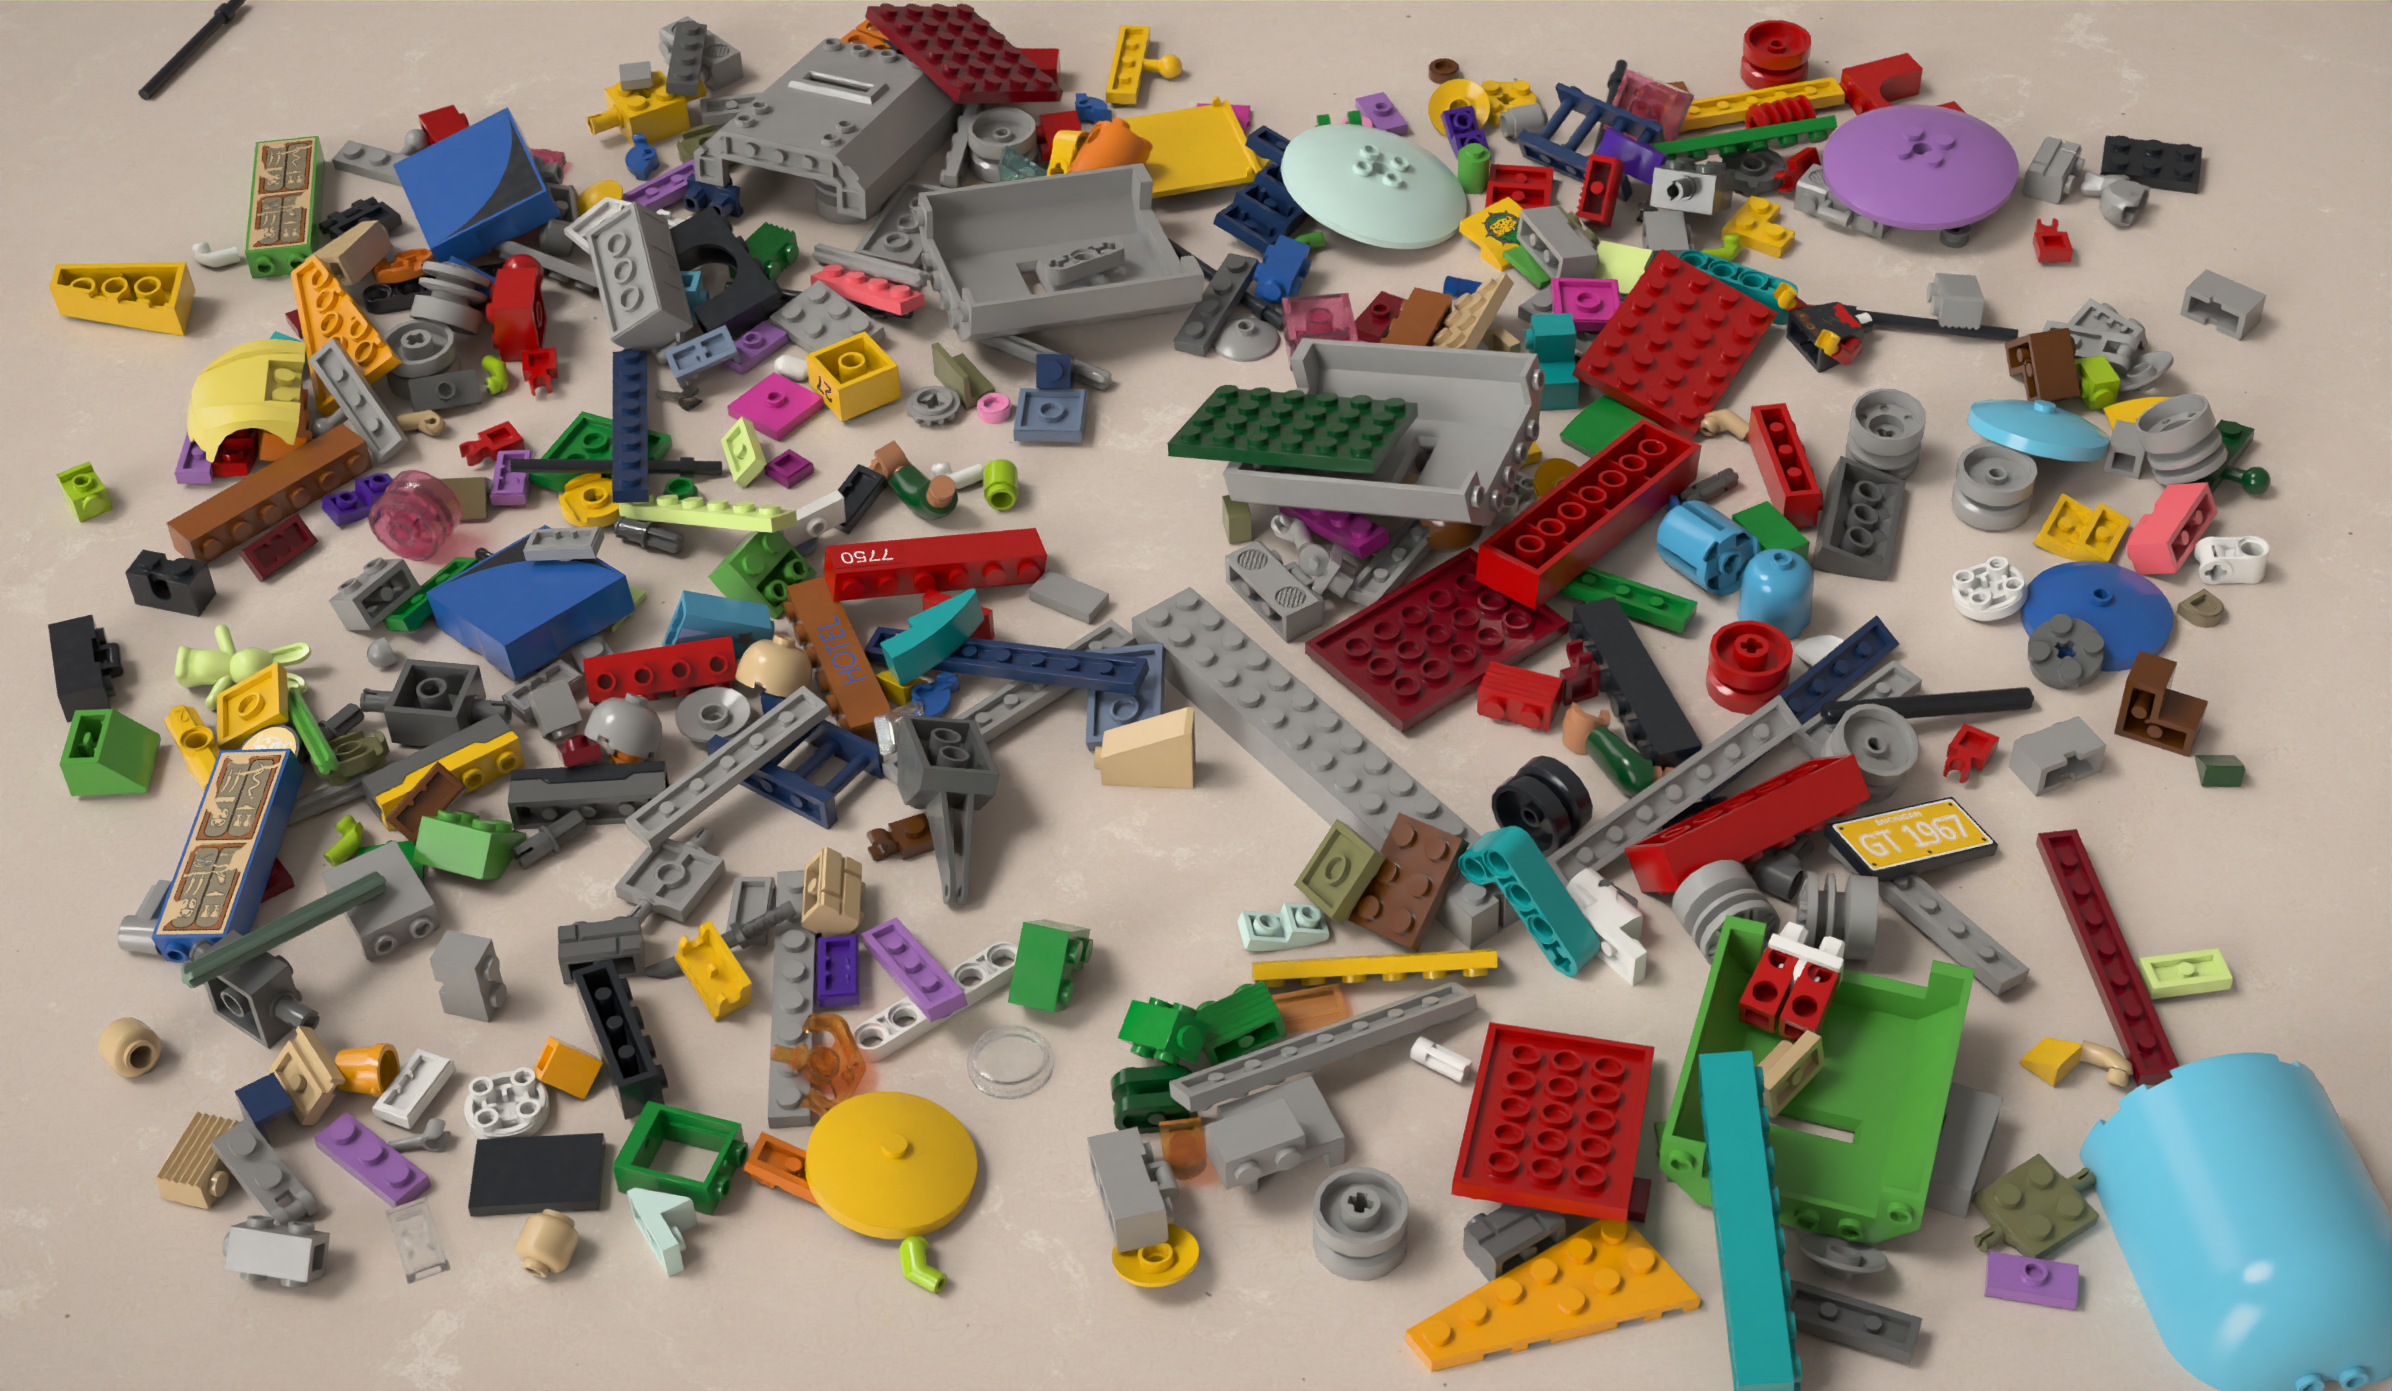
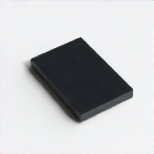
M604 1133L477 1139L468 1203L470 1216L542 1213L544 1209H551L557 1212L599 1210L606 1145Z

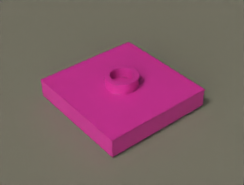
M1551 278L1550 290L1553 314L1572 313L1575 331H1602L1621 305L1619 285L1616 279Z
M773 372L729 404L727 408L729 416L737 420L744 417L753 423L754 429L779 441L823 408L824 400L822 396Z

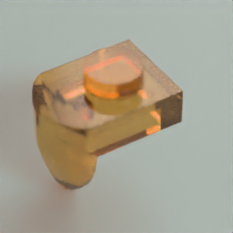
M1201 1117L1159 1122L1163 1160L1170 1163L1176 1179L1182 1181L1194 1179L1204 1171L1207 1165Z

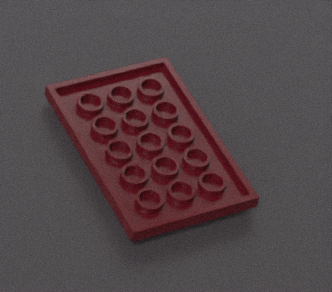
M883 3L880 6L867 7L865 18L956 103L1061 101L1063 90L1053 82V79L1045 75L1037 67L1036 63L1027 59L1019 48L1008 42L1003 34L997 32L990 25V22L979 16L970 5L945 6L942 4H932V6H919L910 3L906 6H894Z
M1469 547L1305 642V654L1403 733L1479 687L1491 661L1514 666L1567 634L1569 621L1545 603L1534 610L1476 581L1478 553Z

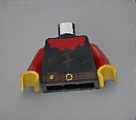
M1781 282L1774 291L1773 296L1778 299V305L1782 309L1789 311L1786 338L1818 373L1839 364L1849 365L1861 353L1864 334L1873 330L1871 316L1868 313L1854 316L1840 302L1821 305L1806 304L1796 297L1797 291L1788 283Z

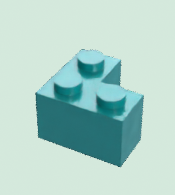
M1572 313L1531 315L1530 329H1525L1524 343L1525 349L1529 350V353L1538 355L1540 369H1543L1545 372V384L1542 389L1540 411L1577 409L1579 380L1572 375L1575 368L1576 331Z

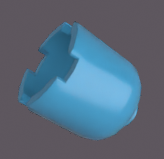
M1771 548L1761 551L1750 559L1743 574L1737 609L1738 621L1753 620L1768 623L1780 629L1790 640L1801 636V630L1811 622L1814 589L1812 567L1803 556L1791 550Z

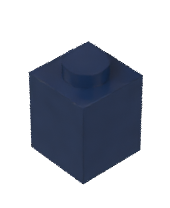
M1036 354V388L1074 389V356L1071 354Z

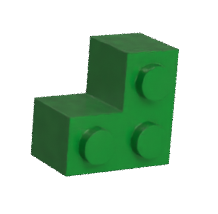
M1046 919L1023 922L1008 1003L1054 1013L1064 1011L1066 1005L1071 1004L1075 992V982L1071 980L1072 971L1082 969L1084 963H1088L1092 955L1093 940L1089 939L1091 929Z

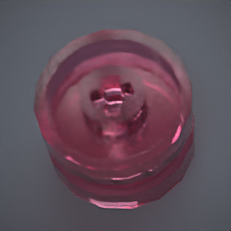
M407 470L400 472L386 487L385 492L370 507L368 521L370 529L378 541L389 551L405 559L424 561L434 556L444 544L445 538L454 531L460 523L462 511L460 502L453 491L440 479L426 472Z

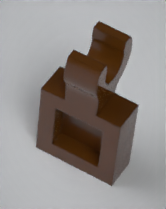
M925 813L889 823V832L885 829L877 828L867 833V838L872 845L868 847V852L873 861L885 859L889 855L898 852L904 860L934 850L929 821Z

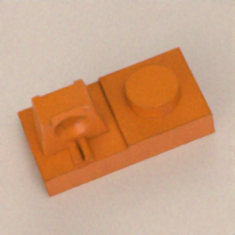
M761 1131L743 1171L750 1173V1180L768 1186L770 1189L777 1185L782 1190L820 1206L812 1195L806 1179L805 1160L807 1151Z

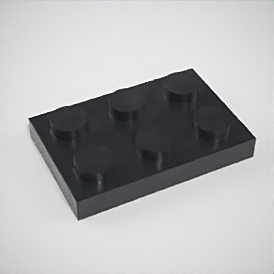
M2106 135L2100 175H2126L2130 181L2138 182L2153 189L2197 194L2202 147H2195L2190 144L2164 143L2154 139L2140 140L2122 135Z

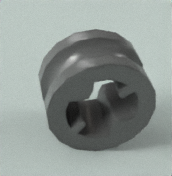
M1968 224L1941 230L1940 242L1951 248L1966 246L1969 242L1971 226Z

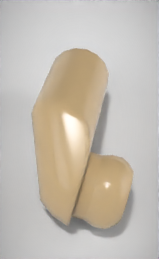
M1722 409L1704 415L1706 418L1701 421L1699 429L1707 437L1713 436L1714 433L1729 430L1743 441L1748 436L1749 423L1733 411Z
M2083 1040L2080 1061L2109 1069L2106 1076L2107 1082L2117 1087H2126L2129 1084L2130 1075L2134 1074L2133 1065L2115 1049Z

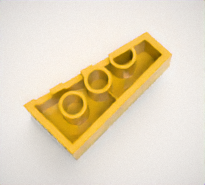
M186 262L56 264L49 286L60 315L179 336L185 335L195 294V287Z

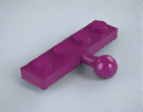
M1279 507L1282 514L1289 518L1303 521L1310 530L1338 544L1361 559L1390 542L1388 531L1360 514Z

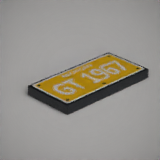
M1953 797L1830 823L1826 825L1823 834L1860 876L1878 877V882L1993 856L1998 847L1993 838Z

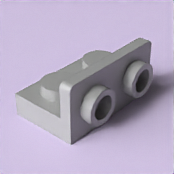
M2091 298L2068 322V324L2131 335L2138 339V348L2141 350L2148 346L2145 328L2140 322L2133 318L2126 319L2119 315L2111 305L2107 303L2100 304ZM2110 347L2108 352L2116 354L2118 349Z

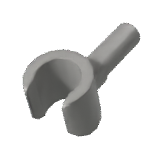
M435 1118L428 1121L424 1134L389 1141L388 1145L396 1151L423 1146L428 1151L440 1152L445 1148L451 1132H443L446 1125L445 1121Z

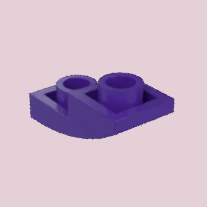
M1473 106L1442 112L1443 126L1457 161L1459 150L1470 143L1481 144L1489 150L1484 130H1479Z
M1615 128L1606 129L1597 155L1620 159L1624 163L1623 173L1650 185L1653 183L1654 167L1664 165L1668 157L1648 143L1636 142Z
M388 473L373 474L370 477L356 479L355 491H343L335 495L322 497V510L338 527L362 520L384 510L403 497V490Z

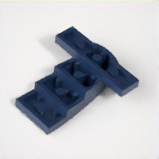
M1265 125L1248 135L1245 146L1255 151L1259 157L1269 159L1274 164L1258 171L1254 182L1238 191L1233 203L1219 211L1213 222L1217 227L1264 255L1269 244L1275 246L1280 234L1289 237L1309 216L1292 198L1282 178L1281 163L1286 147L1291 141Z

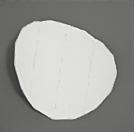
M1820 635L1800 642L1795 646L1794 652L1805 662L1813 666L1844 640L1833 635Z

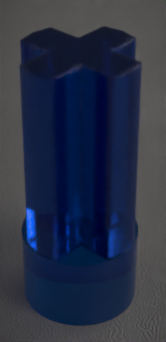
M1447 275L1443 286V293L1457 298L1467 292L1472 295L1483 282Z

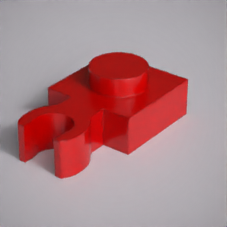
M1806 147L1786 160L1788 170L1778 171L1774 175V179H1784L1783 186L1777 189V191L1791 192L1796 190L1798 180L1813 164L1821 166L1816 147Z
M2041 218L2037 219L2032 243L2038 262H2071L2073 249L2067 231L2057 232L2059 222L2056 218L2052 219L2051 226L2043 225Z
M555 347L522 351L524 382H529L530 391L533 396L536 395L535 390L541 386L547 387L548 394H551L553 391L551 379L558 378Z
M509 421L477 433L479 440L467 441L459 446L461 457H466L468 466H475L489 456L495 462L498 451L525 449L523 438Z
M1964 723L1948 745L1946 755L1948 758L1945 761L1943 776L1947 777L1950 771L1958 770L1961 772L1959 783L1967 782L1971 767L1982 771L1998 748L2000 737Z

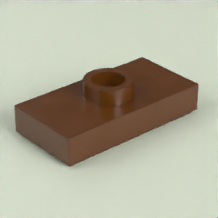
M437 761L385 820L416 846L422 816H437L438 810L448 811L468 787Z

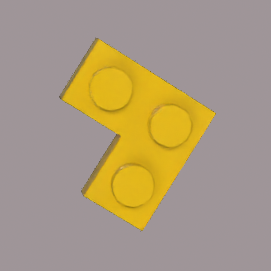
M1751 195L1722 228L1721 239L1727 234H1738L1741 237L1740 245L1780 259L1794 243L1795 231L1783 228L1778 224H1772L1779 217L1780 205Z

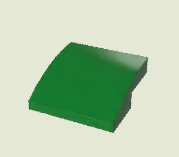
M1603 396L1580 412L1559 436L1562 443L1592 458L1642 418L1656 425L1658 424Z

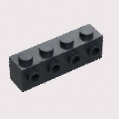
M612 959L572 971L581 1009L625 1120L640 1115L647 1101L665 1105L662 1089L669 1087L662 1065H655L653 1059L657 1057L650 1035H642L641 1030L645 1029L638 1006L631 1008L629 1002L633 1001V997L626 977L619 978Z

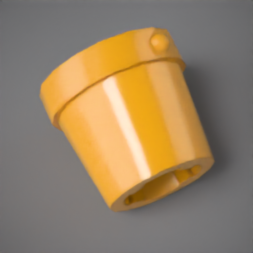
M377 1043L369 1047L344 1049L338 1052L334 1061L346 1080L343 1085L337 1084L336 1087L339 1091L368 1094L377 1098L382 1096L400 1072L397 1050L389 1043Z

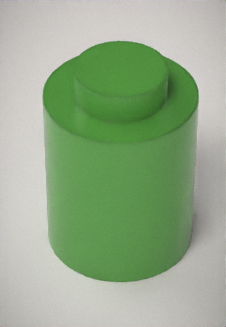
M1470 143L1462 147L1458 152L1457 179L1467 194L1485 192L1489 181L1490 152L1478 143Z

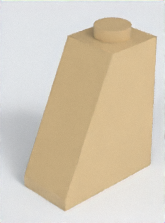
M379 220L364 221L304 259V261L315 254L327 264L343 286H351L358 283L394 248L389 240L388 231L380 224Z
M1182 708L1104 731L1102 747L1096 746L1094 755V768L1101 769L1102 785L1193 789L1196 769L1194 708Z

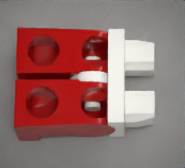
M1792 922L1787 923L1780 935L1773 933L1768 947L1739 1001V1021L1773 1034L1779 1024V1036L1794 1042L1807 1030L1820 1036V1030L1829 1007L1843 979L1844 941L1828 936L1823 938L1819 950L1805 945L1809 931L1803 926Z

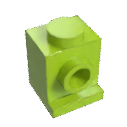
M2100 355L2074 360L2075 367L2082 379L2080 396L2078 398L2082 399L2089 411L2099 410L2116 404L2120 378L2105 356Z
M89 461L56 474L64 499L80 523L113 510L107 489L93 470L92 464Z

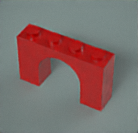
M1908 53L1844 68L1842 69L1839 85L1845 92L1844 101L1858 116L1878 108L1895 106L1889 103L1891 101L1919 95L1923 68ZM1955 101L1936 105L1966 113Z

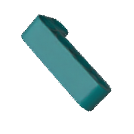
M1686 250L1677 256L1778 312L1773 324H1788L1789 311L1782 309L1778 305V299L1774 298L1773 293L1781 282H1785L1795 288L1797 297L1798 288L1794 283L1698 250Z
M1509 826L1486 832L1459 857L1458 867L1464 877L1470 882L1477 885L1497 883L1555 970L1567 977H1573L1600 951L1601 944L1598 936L1534 840L1525 830L1517 826Z

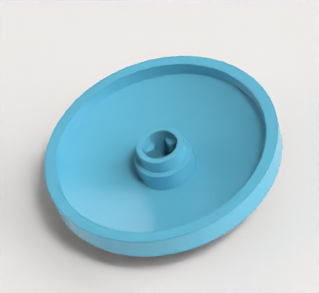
M2018 399L1980 400L1971 405L1967 418L1968 425L1975 432L1991 441L2018 451L2066 461L2099 460L2106 456L2110 437L2101 428L2076 414L2057 408L2055 404L2044 400H2036L2035 402Z

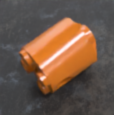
M1114 118L1112 122L1099 121L1092 128L1067 173L1143 163L1145 166L1153 145L1148 140L1139 137L1129 130V124L1120 118Z

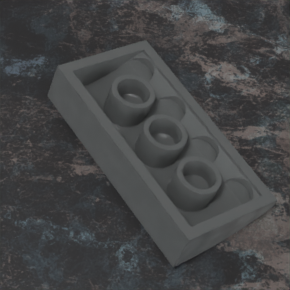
M1840 456L1829 476L1811 566L1848 577L1887 578L1891 568L1906 481Z

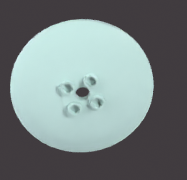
M1329 124L1314 127L1297 135L1286 147L1282 159V178L1288 192L1297 204L1326 227L1366 244L1392 249L1431 247L1451 238L1459 230L1460 221L1466 215V195L1454 173L1428 150L1406 138L1384 130L1353 124Z

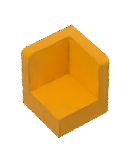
M550 1035L533 1071L540 1081L584 1099L603 1062L595 1055Z

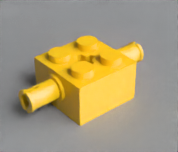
M661 70L651 71L653 83L651 88L622 91L620 81L604 89L608 110L587 116V125L593 135L616 127L633 147L632 136L636 133L644 134L648 144L690 129L686 103L706 97L705 85L700 79L697 96L667 94V77Z

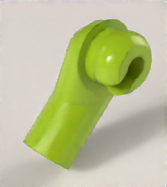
M1727 234L1723 237L1724 246L1714 249H1701V252L1732 262L1742 252L1743 245H1740L1741 237L1738 234Z
M346 815L335 825L336 831L341 833L343 837L323 854L326 861L333 867L344 863L361 845L364 827L361 822L357 823L351 815Z
M907 1237L899 1248L904 1277L938 1294L946 1284L947 1275L927 1265L926 1256L928 1254L925 1249L930 1247L924 1237Z

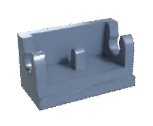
M726 325L664 352L680 388L687 386L684 379L731 358H734L736 364L742 362Z

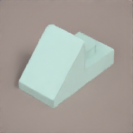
M640 1188L628 1190L627 1194L633 1219L667 1276L670 1277L683 1271L684 1266L681 1252L686 1250V1246L681 1233L697 1224L693 1201L684 1196Z

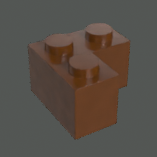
M2069 328L2032 333L2004 343L2010 376L2023 374L2028 401L2044 400L2055 402L2080 396L2082 379L2075 367L2074 355L2076 344L2074 338L2070 336Z
M2139 651L2126 680L2114 734L2189 757L2201 731L2208 701L2171 690L2177 666L2176 661Z

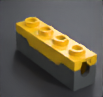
M496 713L361 778L368 806L378 819L383 822L386 829L391 831L395 828L385 818L437 761L468 787L462 795L511 772V770L524 766L525 763L519 738L500 715Z

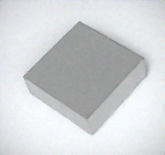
M650 61L619 64L622 91L653 87Z

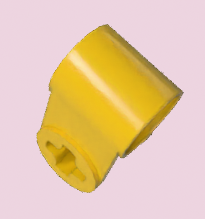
M1060 130L1056 133L1053 139V149L1047 176L1056 175V172L1060 174L1067 173L1090 134L1089 132Z

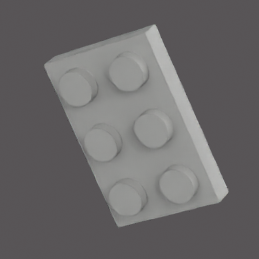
M820 280L769 316L772 325L787 332L789 339L809 354L864 331L876 343L885 337L883 326Z

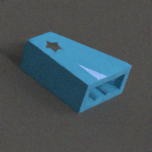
M683 590L662 646L732 636L735 658L741 659L743 653L753 643L762 639L772 640L775 624L774 621L770 620L768 605Z

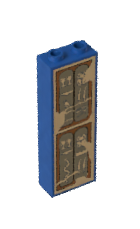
M291 748L219 750L151 937L167 961L176 963L191 961V958H189L190 950L200 940H208L214 945L232 930H235L242 936L251 932L305 774Z

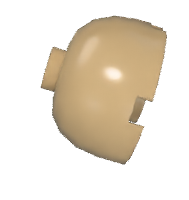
M774 634L773 640H759L743 653L735 678L751 688H754L757 682L759 686L766 688V693L787 698L803 685L807 689L810 688L813 670L811 661L806 653L795 647V639L785 635Z

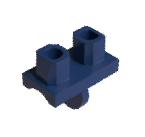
M692 173L686 178L688 191L684 194L683 199L687 211L696 213L701 208L706 209L712 205L719 216L724 214L726 217L730 215L739 218L744 213L739 199L740 187L733 185L730 176V182L724 187L695 181V174Z

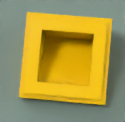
M890 671L875 675L886 699L905 708L912 701L911 689L913 686L919 683L928 684V681L917 677L900 686Z
M2045 1037L2020 1059L2019 1064L2054 1087L2079 1064L2083 1046L2076 1042Z

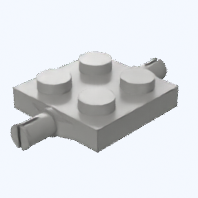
M702 826L690 841H674L667 838L653 850L649 847L646 848L615 885L618 898L637 904L626 917H639L641 925L648 915L653 912L666 915L681 922L685 921L726 870L723 858L709 854L703 849L713 838L711 830L705 829Z

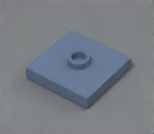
M1020 388L1013 430L1014 441L1082 442L1088 390Z

